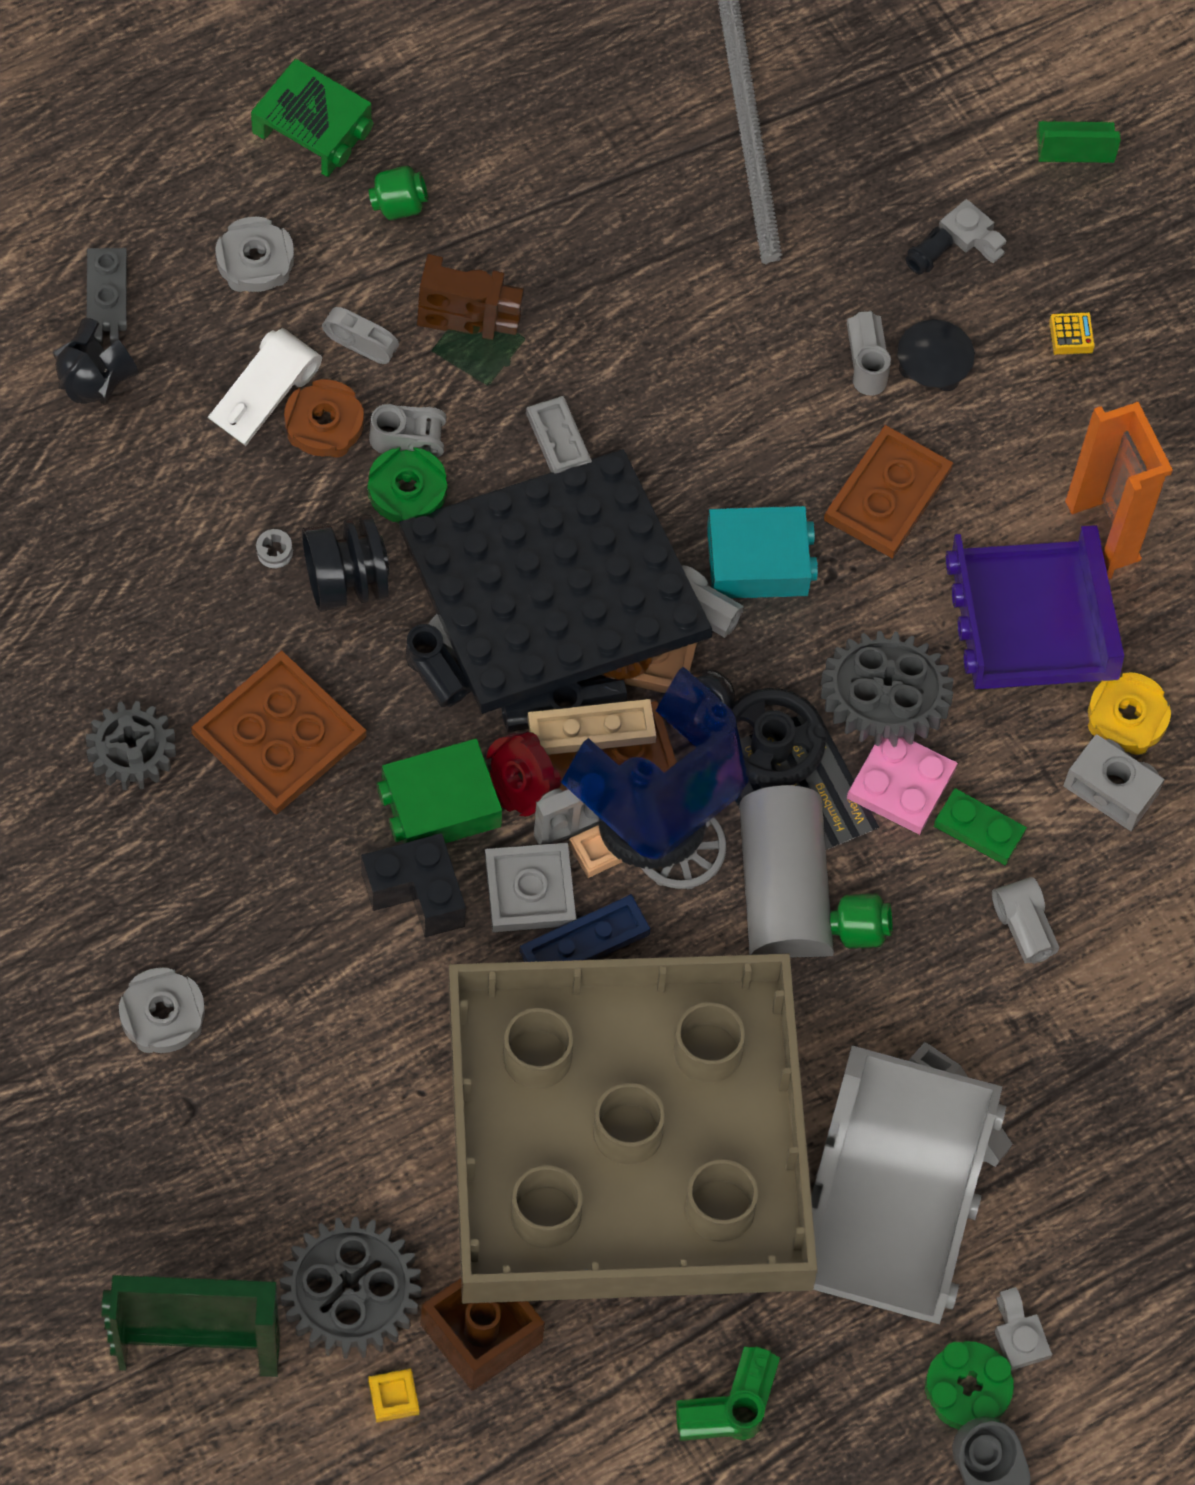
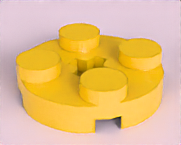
M1133 672L1123 673L1119 680L1100 682L1095 688L1088 706L1089 731L1094 736L1097 734L1105 740L1115 741L1125 752H1130L1134 755L1145 753L1148 748L1154 746L1162 739L1170 722L1171 709L1170 704L1168 706L1164 698L1165 692L1151 678ZM1129 705L1136 708L1135 715L1139 718L1125 719L1122 717L1123 714L1119 712V708L1127 709Z

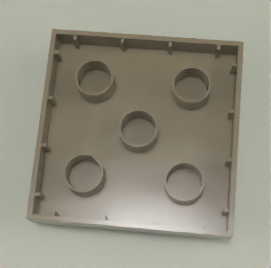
M790 954L449 964L448 990L462 1303L813 1291L817 1275V1259Z

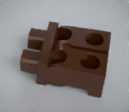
M427 254L419 288L417 326L470 336L482 334V340L490 342L494 340L495 331L512 335L517 334L524 288L503 284L505 274L503 272L493 271L492 276L482 270L465 272L442 267L443 257Z

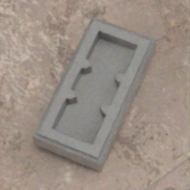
M564 396L526 408V415L551 472L557 474L569 468L592 462Z

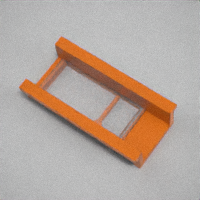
M1139 402L1106 413L1102 406L1094 408L1065 501L1071 514L1104 505L1113 523L1103 551L1108 579H1112L1115 569L1141 561L1142 557L1139 551L1141 550L1160 496L1165 477L1171 475L1173 471Z

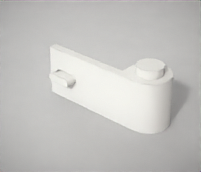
M284 328L278 331H270L263 338L258 354L208 418L246 446L292 386L295 385L300 388L314 377L321 365L322 356Z

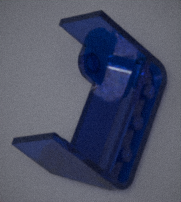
M684 667L678 670L656 711L696 747L693 751L666 772H663L654 763L641 757L630 758L619 766L588 738L582 743L561 781L565 787L635 851L650 859H659L667 855L736 800L748 783V773L734 713Z

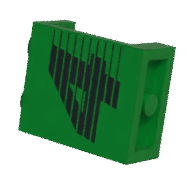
M296 58L251 111L253 134L265 140L273 130L280 132L321 157V172L326 177H329L337 166L340 168L347 162L352 147L358 140L363 141L373 127L371 102Z

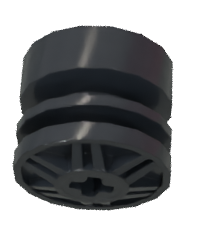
M371 515L360 517V536H358L351 519L344 520L343 539L337 540L329 523L302 529V542L308 577L319 612L346 607L347 588L349 587L354 588L356 596L361 603L368 602V583H370L377 600L388 598L389 563L383 538L379 534Z

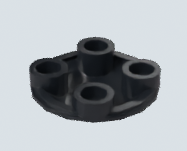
M931 319L918 322L908 328L899 340L897 351L899 371L903 377L912 379L923 386L940 388L943 391H952L957 388L961 380L966 378L973 367L975 351L971 339L961 328L948 321Z

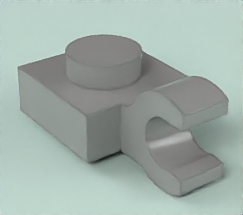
M967 199L939 222L940 229L944 228L953 238V242L965 253L975 247L992 263L996 262L1005 253L1001 247L1006 244V239L1000 233L993 230L994 222Z
M1017 1287L1001 1291L999 1293L1000 1297H997L996 1301L1005 1324L997 1326L994 1331L1002 1354L1010 1363L1011 1371L1050 1359L1052 1353L1038 1314L1025 1318L1022 1300Z

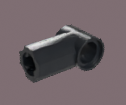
M420 624L412 628L407 635L406 661L408 666L419 673L441 708L451 707L462 701L471 692L465 675L443 644L441 632L430 624ZM420 644H428L434 650L430 653H420L415 647Z

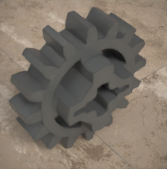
M135 701L132 710H126L125 705L119 702L117 713L113 714L105 708L102 710L104 722L98 720L91 722L94 733L86 734L87 747H90L86 750L88 762H95L93 769L96 776L106 772L107 785L111 786L118 779L121 780L123 790H127L130 782L135 781L139 789H144V779L149 777L157 783L160 781L159 769L170 771L171 764L168 758L176 757V747L172 744L176 741L174 729H167L169 723L166 715L156 719V707L151 706L146 712L141 711L140 702ZM134 743L135 747L128 748L127 744Z

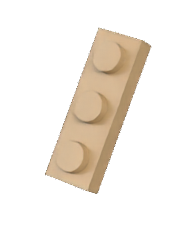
M650 699L528 712L529 732H533L538 736L541 746L548 755L656 743V730Z

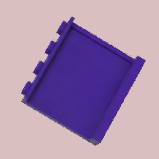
M1097 525L1081 526L1079 541L963 549L961 534H955L952 551H946L947 574L954 575L955 583L952 584V603L954 608L960 607L961 616L958 617L957 622L958 636L960 641L966 640L967 650H964L963 656L964 669L966 674H972L975 690L1119 680L1124 661V652Z

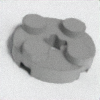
M264 217L239 219L228 226V231L222 238L219 237L216 243L217 268L221 276L228 281V285L232 290L237 292H261L284 285L288 281L289 273L294 264L293 241L283 227L281 230L277 226L272 225L271 220ZM257 248L260 254L265 253V256L259 260H251L246 257L250 255V249Z
M154 968L144 971L132 979L129 983V988L124 992L123 998L121 997L119 1003L121 1026L126 1036L142 1052L168 1053L179 1050L196 1039L201 1033L205 1017L204 999L201 990L195 981L188 976L185 978L183 975L176 974L173 969ZM163 1002L165 1007L173 1006L174 1011H171L168 1018L160 1019L157 1016L153 1017L150 1013L156 1010V1003Z

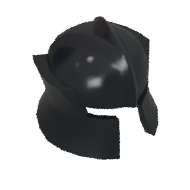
M83 318L74 338L52 352L56 359L55 366L59 379L58 388L65 390L69 398L76 403L87 404L99 400L103 405H106L116 386L125 379L138 375L139 371L120 340L110 345L106 350L100 345L94 336L99 323L91 318Z

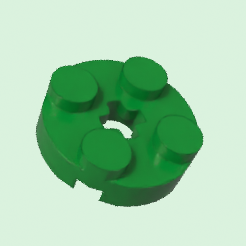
M399 447L386 451L374 461L370 468L367 487L368 497L374 509L384 518L399 524L400 521L412 517L416 519L421 516H427L435 510L442 508L447 497L448 485L445 468L435 455L421 448L414 447L413 451H400ZM412 479L416 481L414 491L404 492L400 490L399 481L403 480L407 483Z
M972 1341L948 1344L933 1359L925 1379V1393L935 1409V1414L942 1422L955 1429H960L970 1420L986 1416L1000 1419L1011 1402L1014 1390V1381L1009 1361L1005 1357L1000 1356L993 1348ZM967 1376L976 1378V1383L981 1385V1391L974 1390L971 1396L964 1395V1387L957 1384L958 1379H966Z

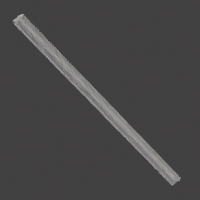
M718 0L738 116L737 120L739 121V132L741 133V144L744 149L743 156L746 161L745 168L748 173L747 180L749 181L751 204L755 214L753 216L756 222L758 246L761 251L760 258L763 264L782 260L780 258L782 250L779 249L781 245H778L780 243L778 239L780 238L777 236L779 235L776 228L777 224H775L777 221L774 220L776 216H773L775 212H772L775 208H773L774 204H772L773 200L770 195L772 194L769 187L770 183H768L770 180L767 179L769 175H766L768 174V171H766L768 167H765L767 165L765 163L766 155H764L765 151H763L764 147L762 146L764 143H762L763 139L759 130L761 127L758 122L759 118H757L759 116L756 110L757 106H755L757 103L754 102L756 101L754 98L755 94H753L755 91L752 90L754 89L752 86L753 82H751L753 79L750 78L752 77L750 74L751 70H749L751 67L748 66L750 63L748 62L749 59L747 57L749 55L745 46L747 43H745V31H743L744 27H742L743 19H741L742 15H740L741 11H739L741 8L738 7L740 5L738 3L739 0Z

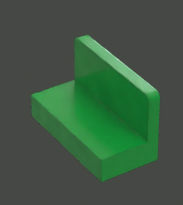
M1038 122L1037 144L1039 162H1115L1121 134L1119 131H1115L1114 122Z

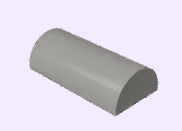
M792 785L766 787L747 794L740 801L739 808L749 954H790V957L833 956L824 820L820 794L810 788Z

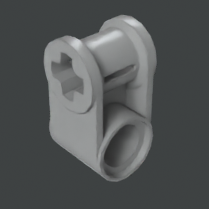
M383 404L372 412L369 441L373 449L382 454L390 449L399 447L400 451H413L415 447L427 450L438 458L444 453L441 431L442 427L446 424L447 417L442 410L434 407L419 408ZM388 426L394 428L395 431L386 432L380 428Z

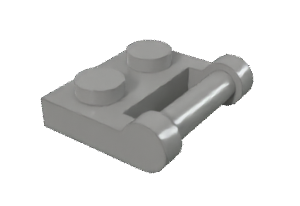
M598 771L589 772L583 778L582 784L565 791L561 789L550 791L542 796L540 801L536 802L534 837L538 845L556 844L599 825L601 800L607 791L608 784L607 778L603 773Z

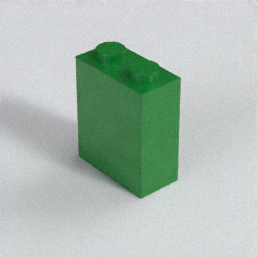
M477 738L382 765V781L376 783L382 805H390L394 817L389 818V824L395 842L402 841L404 844L442 833L444 842L448 843L501 827L502 808Z

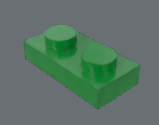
M954 788L938 814L933 826L1004 866L1008 863L1027 829L1026 826Z

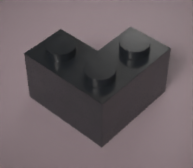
M442 833L361 855V875L373 911L413 901L425 938L465 927L466 907Z

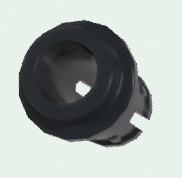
M935 227L920 244L908 249V256L905 258L906 264L916 274L921 275L924 272H930L934 267L933 263L953 245V238L944 228Z

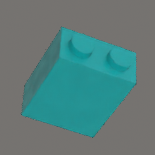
M805 506L709 509L707 538L711 588L729 598L808 596L811 581H817L818 566L817 558L810 557L809 545H814L815 532L813 521H807Z

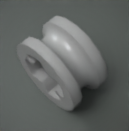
M270 529L263 532L257 539V555L263 565L277 569L284 567L292 559V541L286 532L280 529ZM272 542H280L281 549L284 552L280 554L277 551V556H269L266 545L269 544L272 547Z

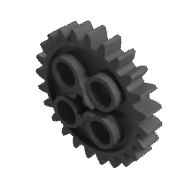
M878 631L876 640H871L868 635L862 633L860 644L849 638L846 642V649L835 648L834 658L827 659L826 668L822 673L821 699L826 700L825 711L834 712V724L846 721L844 733L849 734L856 729L860 731L859 741L861 742L869 735L874 736L876 746H880L883 738H889L891 745L896 747L900 737H903L911 745L913 744L915 733L926 739L928 738L929 727L938 730L941 719H947L949 706H951L953 699V678L948 677V665H939L941 654L936 653L928 656V643L917 648L914 646V636H910L905 642H902L898 632H894L891 639H885L882 631Z
M358 1217L353 1218L350 1228H344L340 1218H336L335 1230L330 1232L326 1226L320 1223L318 1224L319 1237L317 1239L308 1233L303 1234L305 1249L299 1246H292L291 1253L297 1262L284 1261L283 1263L284 1271L291 1276L280 1278V1288L290 1291L281 1296V1305L287 1307L294 1306L286 1312L287 1322L300 1320L296 1327V1335L299 1337L310 1332L309 1347L311 1348L324 1341L326 1355L328 1356L336 1346L342 1347L344 1359H348L351 1347H357L362 1358L366 1357L367 1345L373 1344L379 1352H382V1338L385 1336L395 1343L399 1341L396 1326L409 1330L410 1319L404 1313H418V1304L411 1299L421 1297V1287L411 1283L420 1279L421 1272L420 1269L409 1268L415 1262L414 1253L401 1255L405 1248V1240L402 1238L391 1243L392 1229L390 1227L385 1229L380 1235L377 1234L375 1220H371L366 1229H360ZM349 1251L360 1252L365 1257L357 1265L346 1264L341 1258ZM378 1262L381 1264L380 1268H376L366 1275L374 1263ZM322 1278L328 1280L332 1286L323 1293H316L309 1289L308 1285L311 1281ZM347 1282L348 1285L354 1286L358 1283L359 1291L355 1293L352 1289H348L343 1293V1284ZM378 1282H385L392 1286L393 1291L387 1296L379 1297L374 1295L370 1288ZM334 1302L332 1308L326 1313L320 1311L322 1307H326ZM344 1310H353L360 1315V1318L354 1324L346 1325L338 1321L337 1316Z

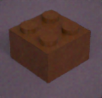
M461 1278L421 1304L420 1325L472 1391L543 1343L545 1322L528 1301L462 1303Z

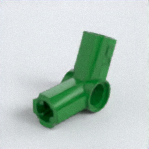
M744 1346L729 1396L677 1400L676 1421L679 1440L720 1437L747 1440L754 1437L760 1430L780 1357L763 1348ZM740 1407L748 1408L753 1412L755 1419L749 1423H741L735 1419L732 1411Z

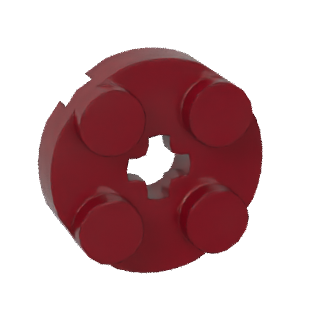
M529 731L523 734L512 733L495 740L489 747L486 760L492 758V770L488 772L499 803L507 811L516 810L522 813L519 816L524 817L535 814L536 802L540 801L541 797L548 792L560 788L561 776L558 770L552 766L548 754L541 746L540 740L535 733ZM520 771L522 773L523 780H521L518 775Z

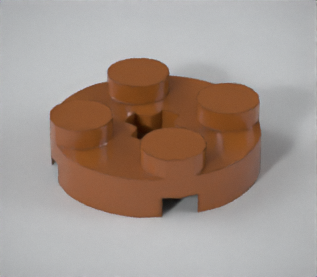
M329 379L312 381V386L305 387L302 390L300 387L295 390L287 400L284 411L288 440L293 446L311 455L332 456L336 458L346 455L349 448L358 441L364 428V410L362 404L360 405V402L355 397V392L349 386ZM324 411L330 412L331 419L333 420L331 423L319 424L318 420L313 419L314 416H322Z

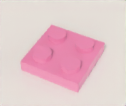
M903 737L898 738L896 747L891 745L889 738H883L880 746L874 745L848 791L847 799L920 835L952 778L958 763L914 741L910 745Z

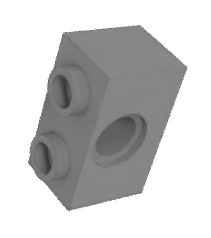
M1096 734L1069 769L1063 786L1132 831L1159 795L1165 779L1159 776L1157 770L1150 764L1138 762L1126 754L1124 749L1115 741L1105 740ZM1107 776H1118L1125 783L1115 784Z

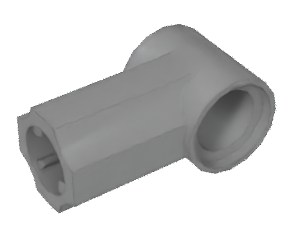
M872 311L858 312L857 315L847 320L854 368L853 384L860 393L873 396L880 394L887 386L891 357L886 350L881 316L873 314Z
M682 565L712 627V631L724 638L730 635L743 613L744 606L711 588L705 577L695 569Z
M1034 877L992 890L995 911L1002 924H1008L1025 964H1036L1058 953L1059 945L1044 913V897Z

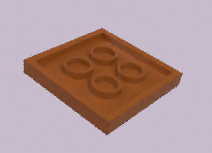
M282 650L191 727L192 735L276 815L366 738V729Z

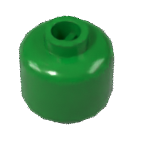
M408 165L379 172L375 176V187L369 189V198L373 210H381L384 217L389 221L416 215L422 211L423 203L428 202L427 187L422 173H415L413 168Z
M876 893L843 896L839 902L838 910H831L830 925L832 935H840L842 944L848 949L882 946L886 936H892L893 916L890 903H884L882 897Z

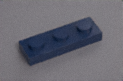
M631 894L520 945L519 953L524 962L598 960L649 936L651 928Z

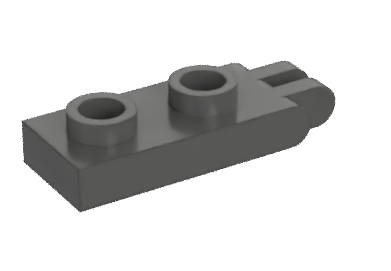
M87 248V318L94 319L99 323L94 336L100 345H103V331H110L111 345L119 340V331H127L126 248Z

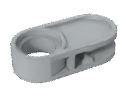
M334 307L322 324L323 331L333 341L379 364L389 363L393 353L399 347L397 338L390 331L342 307Z

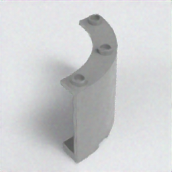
M856 1046L851 1047L811 1195L817 1259V1275L813 1290L940 1325L944 1309L953 1310L959 1284L952 1282L967 1218L975 1220L982 1195L975 1194L974 1192L992 1129L1000 1131L1006 1106L999 1104L1002 1086Z

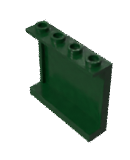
M112 1275L111 1290H103L102 1317H105L104 1327L107 1330V1343H110V1356H117L120 1371H126L128 1344L255 1349L258 1350L260 1376L278 1377L280 1324L276 1282Z

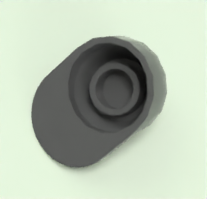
M986 1416L975 1418L963 1425L956 1433L952 1444L953 1460L961 1472L965 1485H1030V1471L1021 1443L1014 1430L1002 1421Z

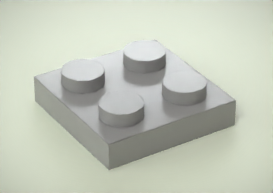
M568 843L485 849L492 932L562 927L576 920Z

